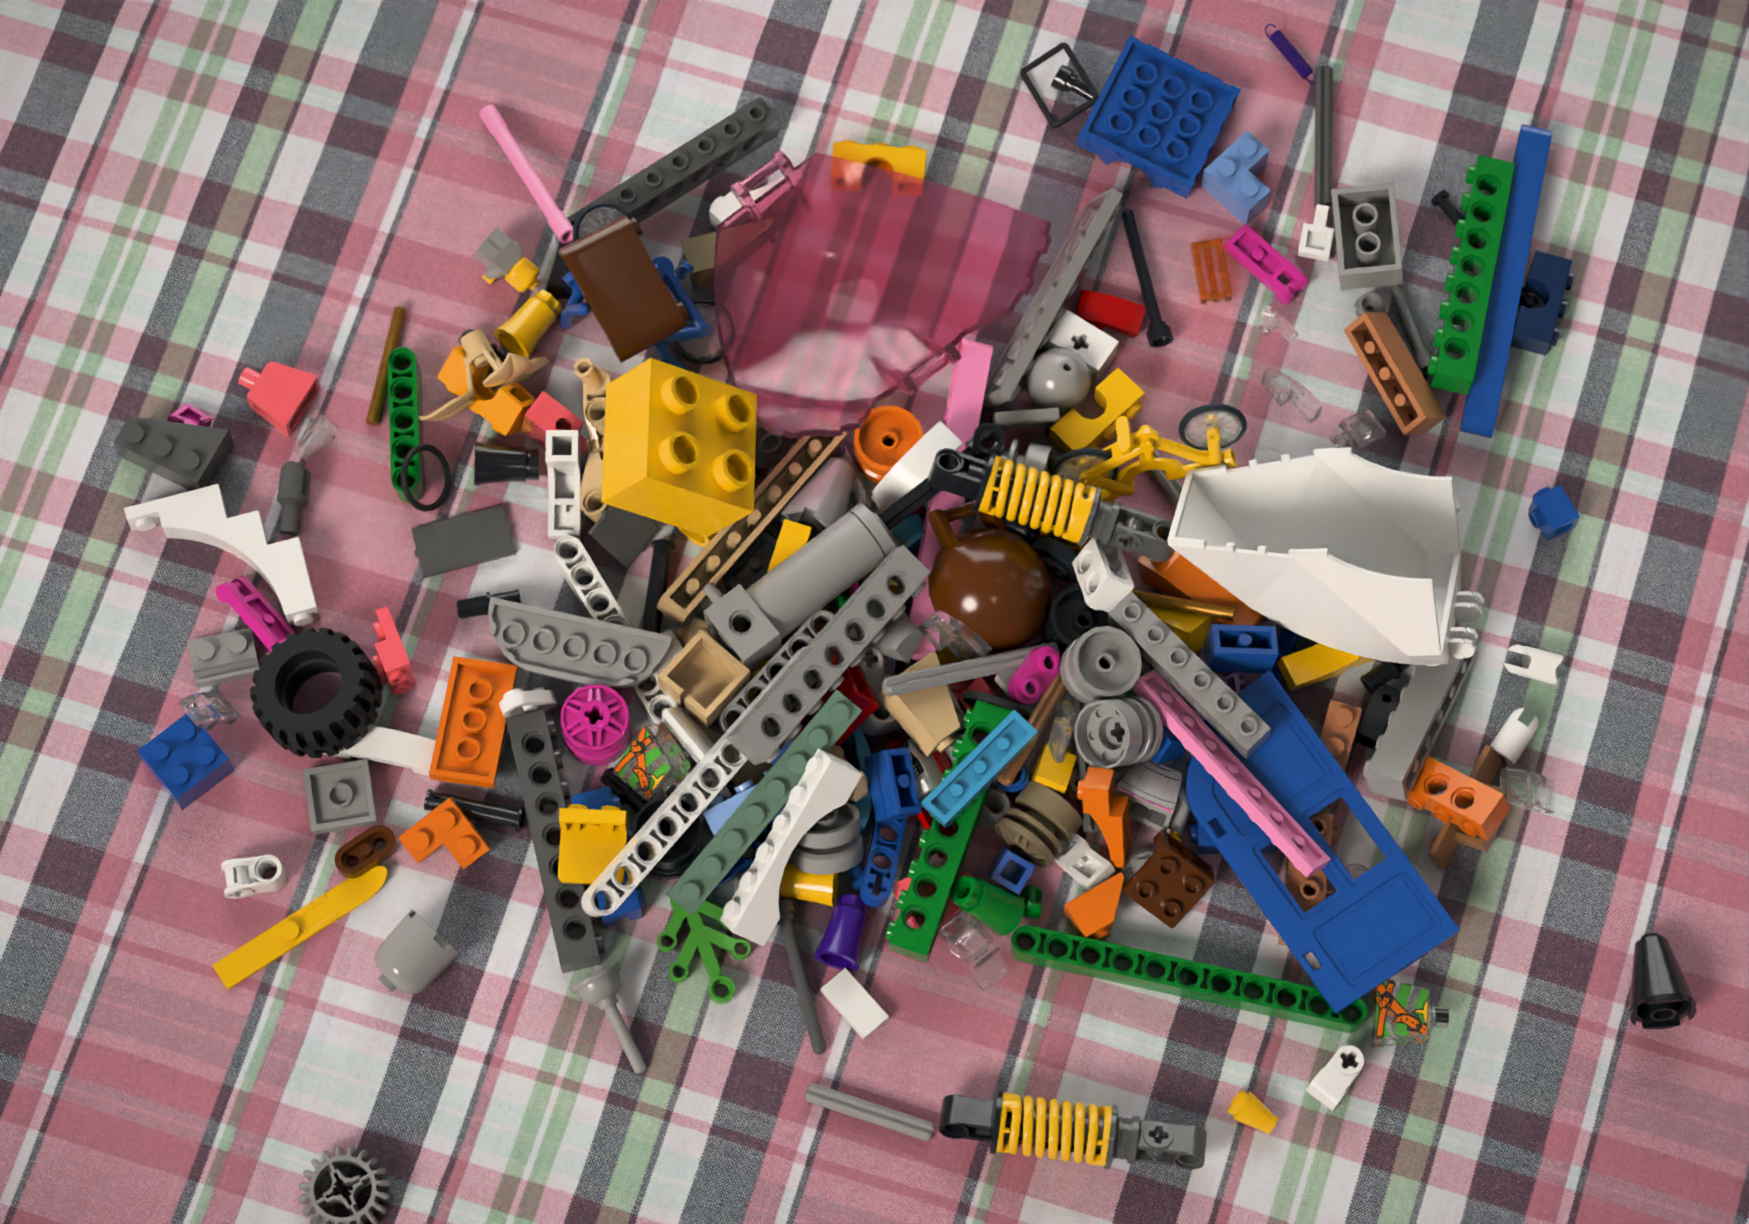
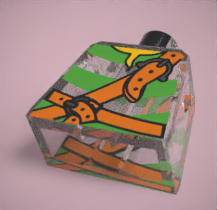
M665 724L645 726L612 771L645 800L652 801L656 798L671 795L689 771L690 762ZM683 795L681 799L684 801L688 796Z
M1389 979L1375 988L1373 992L1371 1047L1424 1043L1429 1036V1027H1448L1449 1008L1430 1007L1431 992L1429 989Z

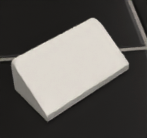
M682 707L665 708L661 714L663 724L666 725L668 730L698 764L714 744Z

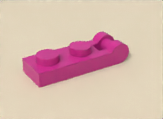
M1247 224L1240 228L1224 244L1223 249L1272 291L1277 300L1284 305H1288L1294 299V294L1298 290L1302 291L1309 284L1308 279L1303 273ZM1283 275L1289 279L1286 285L1279 281Z
M240 576L233 579L231 583L225 582L217 586V598L223 603L228 602L242 618L243 622L251 628L271 652L273 650L270 647L277 641L280 644L287 640L285 636L294 632L248 578Z

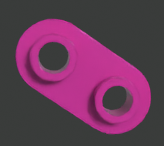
M1043 646L1032 649L1013 674L1008 683V693L1015 703L1026 705L1037 702L1059 673L1061 657L1054 648ZM1046 657L1049 659L1050 662L1048 668H1046L1044 665V660ZM1027 683H1030L1031 685V691L1029 694L1026 692L1025 689Z

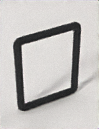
M1060 43L1020 71L1023 81L1053 128L1062 126L1094 105L1099 98V94L1067 43ZM1064 49L1093 98L1055 122L1026 73Z

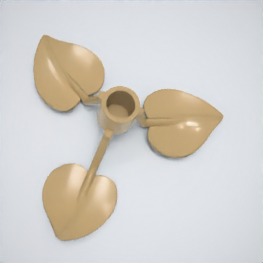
M483 329L474 330L460 339L467 354V357L462 359L466 367L467 392L449 401L433 413L418 417L423 421H443L459 415L473 405L475 394L471 364H475L477 368L490 364L494 372L482 383L484 387H494L500 384L505 386L514 382L521 384L532 378L550 361L547 357L529 360L509 352L502 363L491 347Z

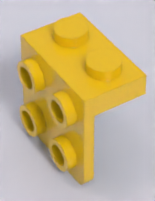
M571 804L568 805V808L559 809L561 834L558 879L561 883L592 884L627 845L626 811H621L616 806H602L601 810L588 809L585 805ZM619 868L616 872V878L622 884L624 882L625 870Z

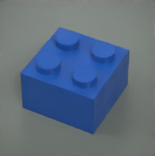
M190 711L137 750L143 763L182 810L235 771L230 759Z

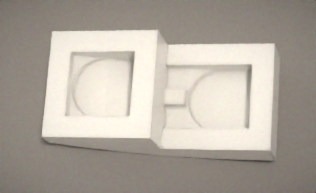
M1075 834L1068 842L1058 839L1063 851L1057 856L1054 855L1055 862L1086 889L1090 890L1101 884L1115 872L1112 863L1092 850L1087 841L1079 835Z

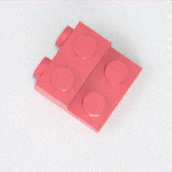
M388 606L375 610L378 622L373 623L379 642L374 644L377 655L372 656L377 674L381 679V684L388 683L392 694L399 695L407 692L412 685L416 684L404 646Z

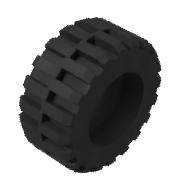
M307 628L302 630L303 634L297 635L293 632L285 636L286 641L281 644L277 641L270 647L273 651L268 656L263 655L259 661L261 668L260 670H255L252 681L256 686L251 687L250 698L254 702L252 708L255 716L260 720L259 723L285 750L289 749L294 755L300 757L307 754L310 758H321L322 753H326L330 757L339 754L338 749L345 747L348 750L355 745L353 741L359 736L363 738L369 732L366 727L369 723H375L378 717L375 707L379 708L382 703V695L379 693L382 689V684L373 663L355 641H351L347 635L342 632L334 633L329 628H320L319 632H316L314 628ZM324 672L341 674L338 692L327 706L310 714L293 713L292 708L295 694L306 680Z

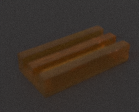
M1222 239L1192 242L1190 250L1200 304H1207V301L1216 303L1220 299L1231 301L1232 291ZM1210 248L1216 249L1223 291H1218ZM1202 249L1204 252V258L1211 291L1210 293H1206V287L1199 254V250Z

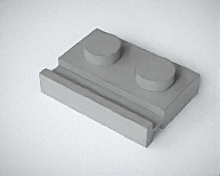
M251 628L187 641L197 688L253 677L254 671L260 670Z

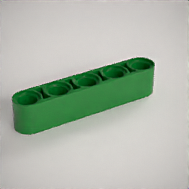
M399 347L394 349L388 356L391 481L400 500L409 503L401 488V467L404 458H400L403 452L423 444V420H420L418 417L422 416L421 369L413 351L407 347ZM402 363H411L407 369L398 370L399 365ZM403 392H412L411 396L407 399H399L400 394ZM405 421L413 422L409 428H399ZM420 451L413 456L407 470V480L415 481L409 490L416 501L422 498L425 490L424 451Z

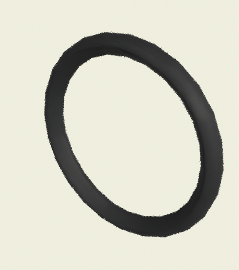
M420 444L408 452L402 463V490L409 503L418 510L427 512L439 508L446 500L450 490L451 473L445 456L435 446ZM420 451H429L436 455L444 470L445 482L442 494L436 502L430 505H424L416 501L411 495L407 483L409 463L413 456Z
M966 691L962 695L964 701L972 706H975L978 699L1000 705L1012 711L1015 710L1025 720L1029 717L1028 711L1022 706L991 694Z

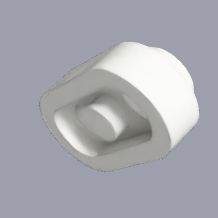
M544 687L535 688L531 691H521V689L517 688L506 692L503 695V699L499 702V706L503 716L508 718L539 710H544L547 713L557 706V701L553 691L545 690Z

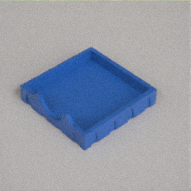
M1130 35L1075 144L1098 155L1107 165L1114 161L1131 164L1148 176L1150 186L1165 188L1187 199L1241 89L1233 85L1230 86L1224 83L1223 80L1205 71L1197 70L1194 66L1178 58H1173L1167 55L1168 53L1150 44L1147 45L1141 42L1140 39Z

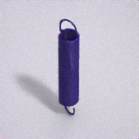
M1268 24V25L1265 27V33H1266V29H1267V27H1268L1269 25H1272V26H1274L1275 28H1276V26L1273 25V24ZM1277 30L1270 37L1268 36L1298 74L1309 82L1306 77L1313 72V69L1291 45L1283 33Z

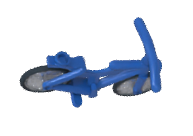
M600 202L592 204L581 211L576 218L573 226V241L624 215L629 220L632 216L624 208L614 203ZM664 256L654 258L652 262L675 303L680 301L683 303L690 318L685 320L687 323L686 328L653 345L651 348L662 358V362L685 370L687 369L671 355L668 344H673L679 355L692 363L711 364L719 361L728 353L734 341V324L729 313L720 304L710 299L699 298L691 300L679 280H683L693 272L694 268L690 263L684 261L674 270L673 263L669 258ZM571 271L562 278L572 288V295L567 306L561 312L560 326L564 330L571 328L575 316L587 315L590 312L589 304L582 303L585 297L575 279H573Z

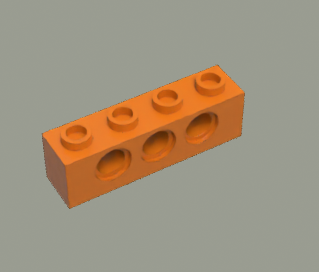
M1429 756L1407 798V802L1414 808L1419 810L1425 808L1431 811L1441 822L1446 824L1452 822L1458 825L1467 835L1474 838L1479 836L1487 841L1510 811L1504 794ZM1439 791H1444L1442 794L1435 795ZM1472 804L1470 807L1462 809L1465 805Z

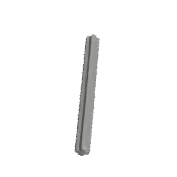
M1050 642L886 677L882 682L884 694L891 697L1016 670L1030 651L1036 647H1052L1059 655L1060 650L1057 643ZM1047 657L1045 658L1044 663H1049V659Z

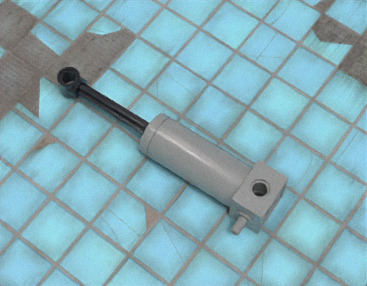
M984 423L975 430L973 437L965 443L966 449L960 453L985 461L991 452L1001 457L1005 450V434L998 425ZM986 437H991L998 444L993 448H984L980 442ZM926 478L879 515L873 511L871 512L865 505L859 503L746 590L738 584L727 594L723 595L713 582L708 583L704 586L703 591L713 604L703 611L707 628L725 650L746 666L750 673L782 648V638L877 567L890 551L896 548L891 539L890 530L941 491L935 489L930 484L928 478ZM741 628L749 629L743 633L737 632Z

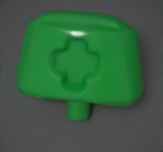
M1029 885L1020 894L1025 903L1023 917L1038 919L1043 912L1042 890L1034 885Z

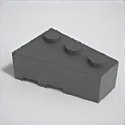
M129 416L115 439L114 445L121 458L192 491L211 484L234 442L228 429Z

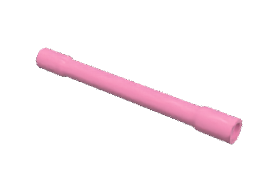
M494 105L485 106L480 111V118L491 135L496 138L545 214L548 224L559 241L563 244L573 241L572 224L555 203L508 130V126Z

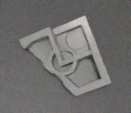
M871 603L868 611L871 616L876 618L878 609L874 603ZM904 611L896 620L892 621L890 619L883 628L886 632L876 643H869L867 646L878 649L884 656L909 663L923 634ZM853 627L848 636L851 640L856 641L857 631Z

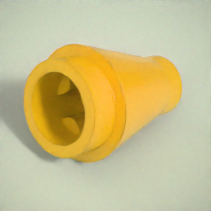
M1242 1089L1238 1091L1227 1109V1112L1233 1115V1120L1259 1129L1266 1134L1273 1130L1279 1119L1251 1091L1247 1093Z

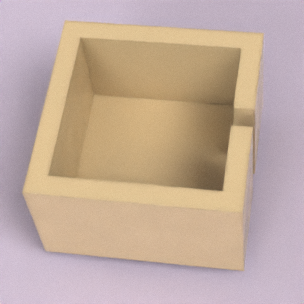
M702 629L657 676L658 687L680 706L685 701V710L707 729L751 681L750 670Z

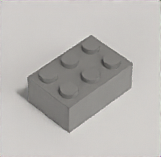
M1394 183L1331 189L1340 290L1403 284Z

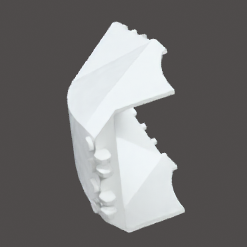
M1351 447L1313 450V456L1290 459L1289 454L1281 455L1282 461L1258 465L1257 460L1254 459L1249 460V466L1226 470V465L1224 464L1187 471L1168 535V545L1251 609L1300 636L1340 651L1380 661L1438 666L1440 664H1448L1449 654L1456 659H1463L1464 657L1467 659L1474 656L1478 634L1472 627H1455L1456 618L1463 623L1480 620L1484 598L1478 592L1461 591V546L1452 477L1424 476L1392 470L1353 454Z

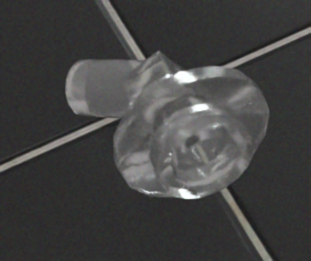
M1267 304L1266 310L1260 309L1258 328L1263 329V335H1267L1275 328H1278L1289 343L1299 336L1288 320L1279 315L1271 304Z

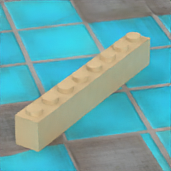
M822 413L754 491V512L720 530L661 596L656 608L682 628L708 598L703 591L704 586L710 582H713L716 587L720 585L725 574L751 544L776 521L788 502L828 458H831L839 449L847 436V432Z

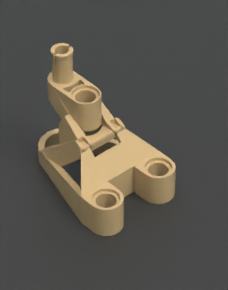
M582 358L574 365V369H576L574 373L583 381V413L589 438L587 440L588 458L581 481L580 507L596 523L602 516V510H607L610 506L601 503L606 385L614 379L606 370L597 369L590 359Z

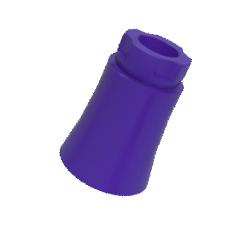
M844 894L839 896L837 905L833 907L828 926L814 953V957L819 962L840 970L846 968L848 971L857 970L859 968L860 950L870 906L866 905L856 895Z

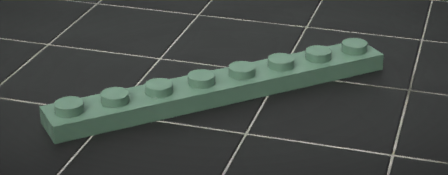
M836 689L669 889L666 895L692 916L789 800L791 790L799 783L805 772L807 762L815 755L817 749L819 748L828 753L862 710Z

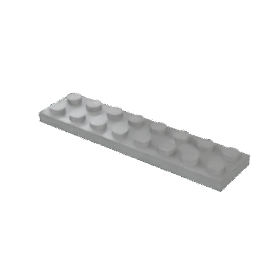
M1114 187L1088 200L987 380L982 405L983 410L986 411L995 406L999 407L1006 401L1011 402L1018 394L1021 387L1018 383L1021 377L1025 376L1035 363L1033 356L1036 350L1041 349L1049 338L1047 331L1051 323L1054 324L1063 313L1062 303L1065 298H1069L1078 285V282L1075 281L1077 276L1089 266L1092 260L1090 256L1092 249L1102 242L1106 235L1104 228L1107 222L1112 221L1120 210L1118 203L1123 194Z

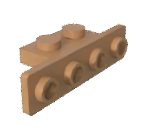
M1486 745L1482 753L1475 759L1473 770L1469 777L1504 794L1510 809L1516 797L1510 790L1491 785L1502 761L1494 748ZM1472 804L1465 805L1462 809L1468 808ZM1452 822L1444 823L1438 836L1431 842L1429 856L1437 868L1445 870L1458 844L1487 852L1501 824L1487 841L1479 836L1474 838L1467 835L1458 825Z

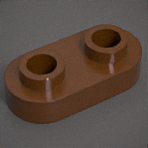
M375 825L340 847L335 854V864L340 874L346 878H358L391 857L397 848V840L393 831L387 826ZM378 842H386L385 847L381 849L375 848ZM350 860H359L356 866H348Z

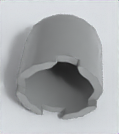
M411 909L381 943L375 953L376 966L382 973L378 979L392 992L398 988L406 994H418L425 990L460 954Z

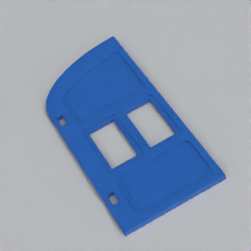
M1268 670L1238 694L1271 728L1270 738L1246 760L1211 725L1209 728L1329 856L1330 862L1321 870L1336 889V892L1304 913L1260 852L1272 844L1270 838L1249 818L1242 807L1227 794L1226 790L1217 780L1207 773L1204 766L1194 756H1192L1187 773V800L1195 819L1208 834L1215 847L1337 1015L1460 932V929L1272 672ZM1341 797L1386 858L1356 879L1351 877L1309 819ZM1215 819L1226 832L1221 837L1218 836L1210 825ZM1310 952H1312L1322 966L1316 971L1305 957Z

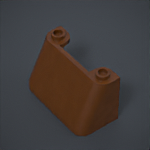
M626 215L558 251L563 262L571 271L573 279H575L606 338L608 341L610 340V344L620 364L686 328L687 323L685 320L690 318L681 301L675 303L639 238L643 232L635 217L629 220Z

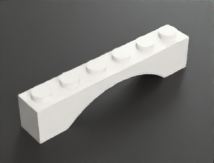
M819 748L815 755L807 762L805 772L799 783L791 790L789 800L781 814L775 818L768 837L759 846L756 857L749 870L741 877L739 887L733 898L724 907L720 920L732 933L759 945H765L780 919L778 904L780 883L784 868L792 851L803 835L817 821L832 810L847 803L862 777V774L850 763Z

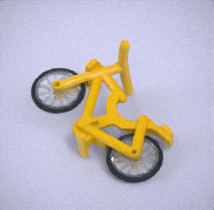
M1207 404L1197 407L1187 413L1179 424L1178 433L1181 440L1187 444L1184 445L1160 437L1159 433L1149 425H1143L1137 432L1131 434L1129 420L1125 416H1120L1115 422L1116 443L1102 450L1083 448L1062 455L1053 464L1051 477L1059 475L1062 481L1067 478L1073 481V489L1079 482L1083 483L1085 487L1086 485L1101 487V499L1112 503L1115 498L1133 495V479L1144 471L1164 470L1166 471L1165 477L1173 481L1185 478L1188 470L1224 464L1228 469L1237 467V459L1232 448L1224 450L1223 453L1221 449L1231 446L1240 440L1247 429V421L1240 410L1226 404ZM1155 449L1196 463L1183 465L1177 459L1155 458ZM1139 456V461L1119 471L1120 465Z

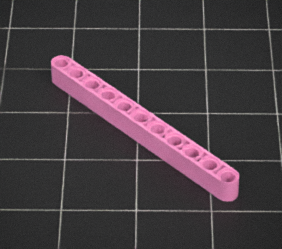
M961 338L958 345L943 424L963 442L958 452L966 449L965 443L973 437L975 430L979 426L993 345ZM941 491L928 501L923 525L925 533L922 534L917 559L929 571L933 568L937 553L942 549L929 522V513L936 509L944 511L964 504L965 497ZM961 519L949 522L955 535L959 533ZM928 576L924 580L927 583L925 588L916 597L910 596L908 604V616L923 634L920 643L911 657L912 660L916 661L921 660L932 651L936 653L942 624L929 596Z

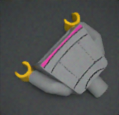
M1150 759L1140 764L1122 766L1114 770L1115 795L1128 796L1129 817L1159 831L1161 829L1165 831L1170 829V835L1181 842L1179 835L1180 832L1184 833L1190 807L1186 789L1181 786L1183 776L1180 772L1173 770L1174 760L1156 765Z

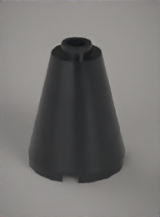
M1657 933L1645 934L1635 943L1629 1004L1631 1023L1636 1025V1021L1642 1022L1644 1029H1667L1681 1025V1018L1687 1015L1689 1020L1694 1018L1697 1012L1695 1000L1668 940Z

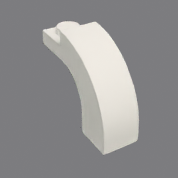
M939 421L893 466L872 491L871 499L875 502L877 508L883 512L928 478L935 455L939 450L950 448L958 451L963 442Z
M546 430L545 462L548 470L549 491L548 538L560 539L563 536L570 535L581 539L582 509L580 507L582 457L579 431Z

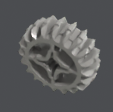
M350 1146L347 1150V1155H343L341 1147L335 1148L336 1156L332 1158L327 1151L322 1152L325 1160L322 1164L317 1159H312L311 1163L316 1170L314 1172L304 1170L303 1175L310 1182L299 1183L300 1190L309 1192L299 1196V1202L301 1204H309L302 1212L305 1216L313 1215L310 1224H364L368 1220L371 1224H378V1220L373 1214L375 1212L382 1215L386 1213L385 1207L379 1204V1202L390 1201V1195L381 1191L389 1189L391 1185L388 1180H381L387 1175L385 1168L376 1169L379 1164L376 1157L367 1161L369 1154L366 1150H362L356 1158V1150L353 1146ZM339 1168H356L363 1171L366 1175L361 1178L359 1175L347 1178L341 1174ZM330 1174L332 1185L328 1191L323 1193L324 1197L318 1199L319 1187L324 1178ZM338 1179L341 1180L343 1186H346L350 1192L351 1205L341 1195ZM372 1185L369 1201L362 1210H359L357 1205L358 1197L366 1191L365 1187ZM342 1206L349 1211L351 1216L335 1217L327 1214L323 1209Z

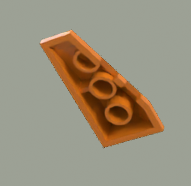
M1174 551L1173 556L1164 562L1155 561L1143 555L1137 561L1144 581L1169 596L1236 608L1234 621L1212 617V622L1215 624L1257 626L1264 617L1239 600L1177 551Z

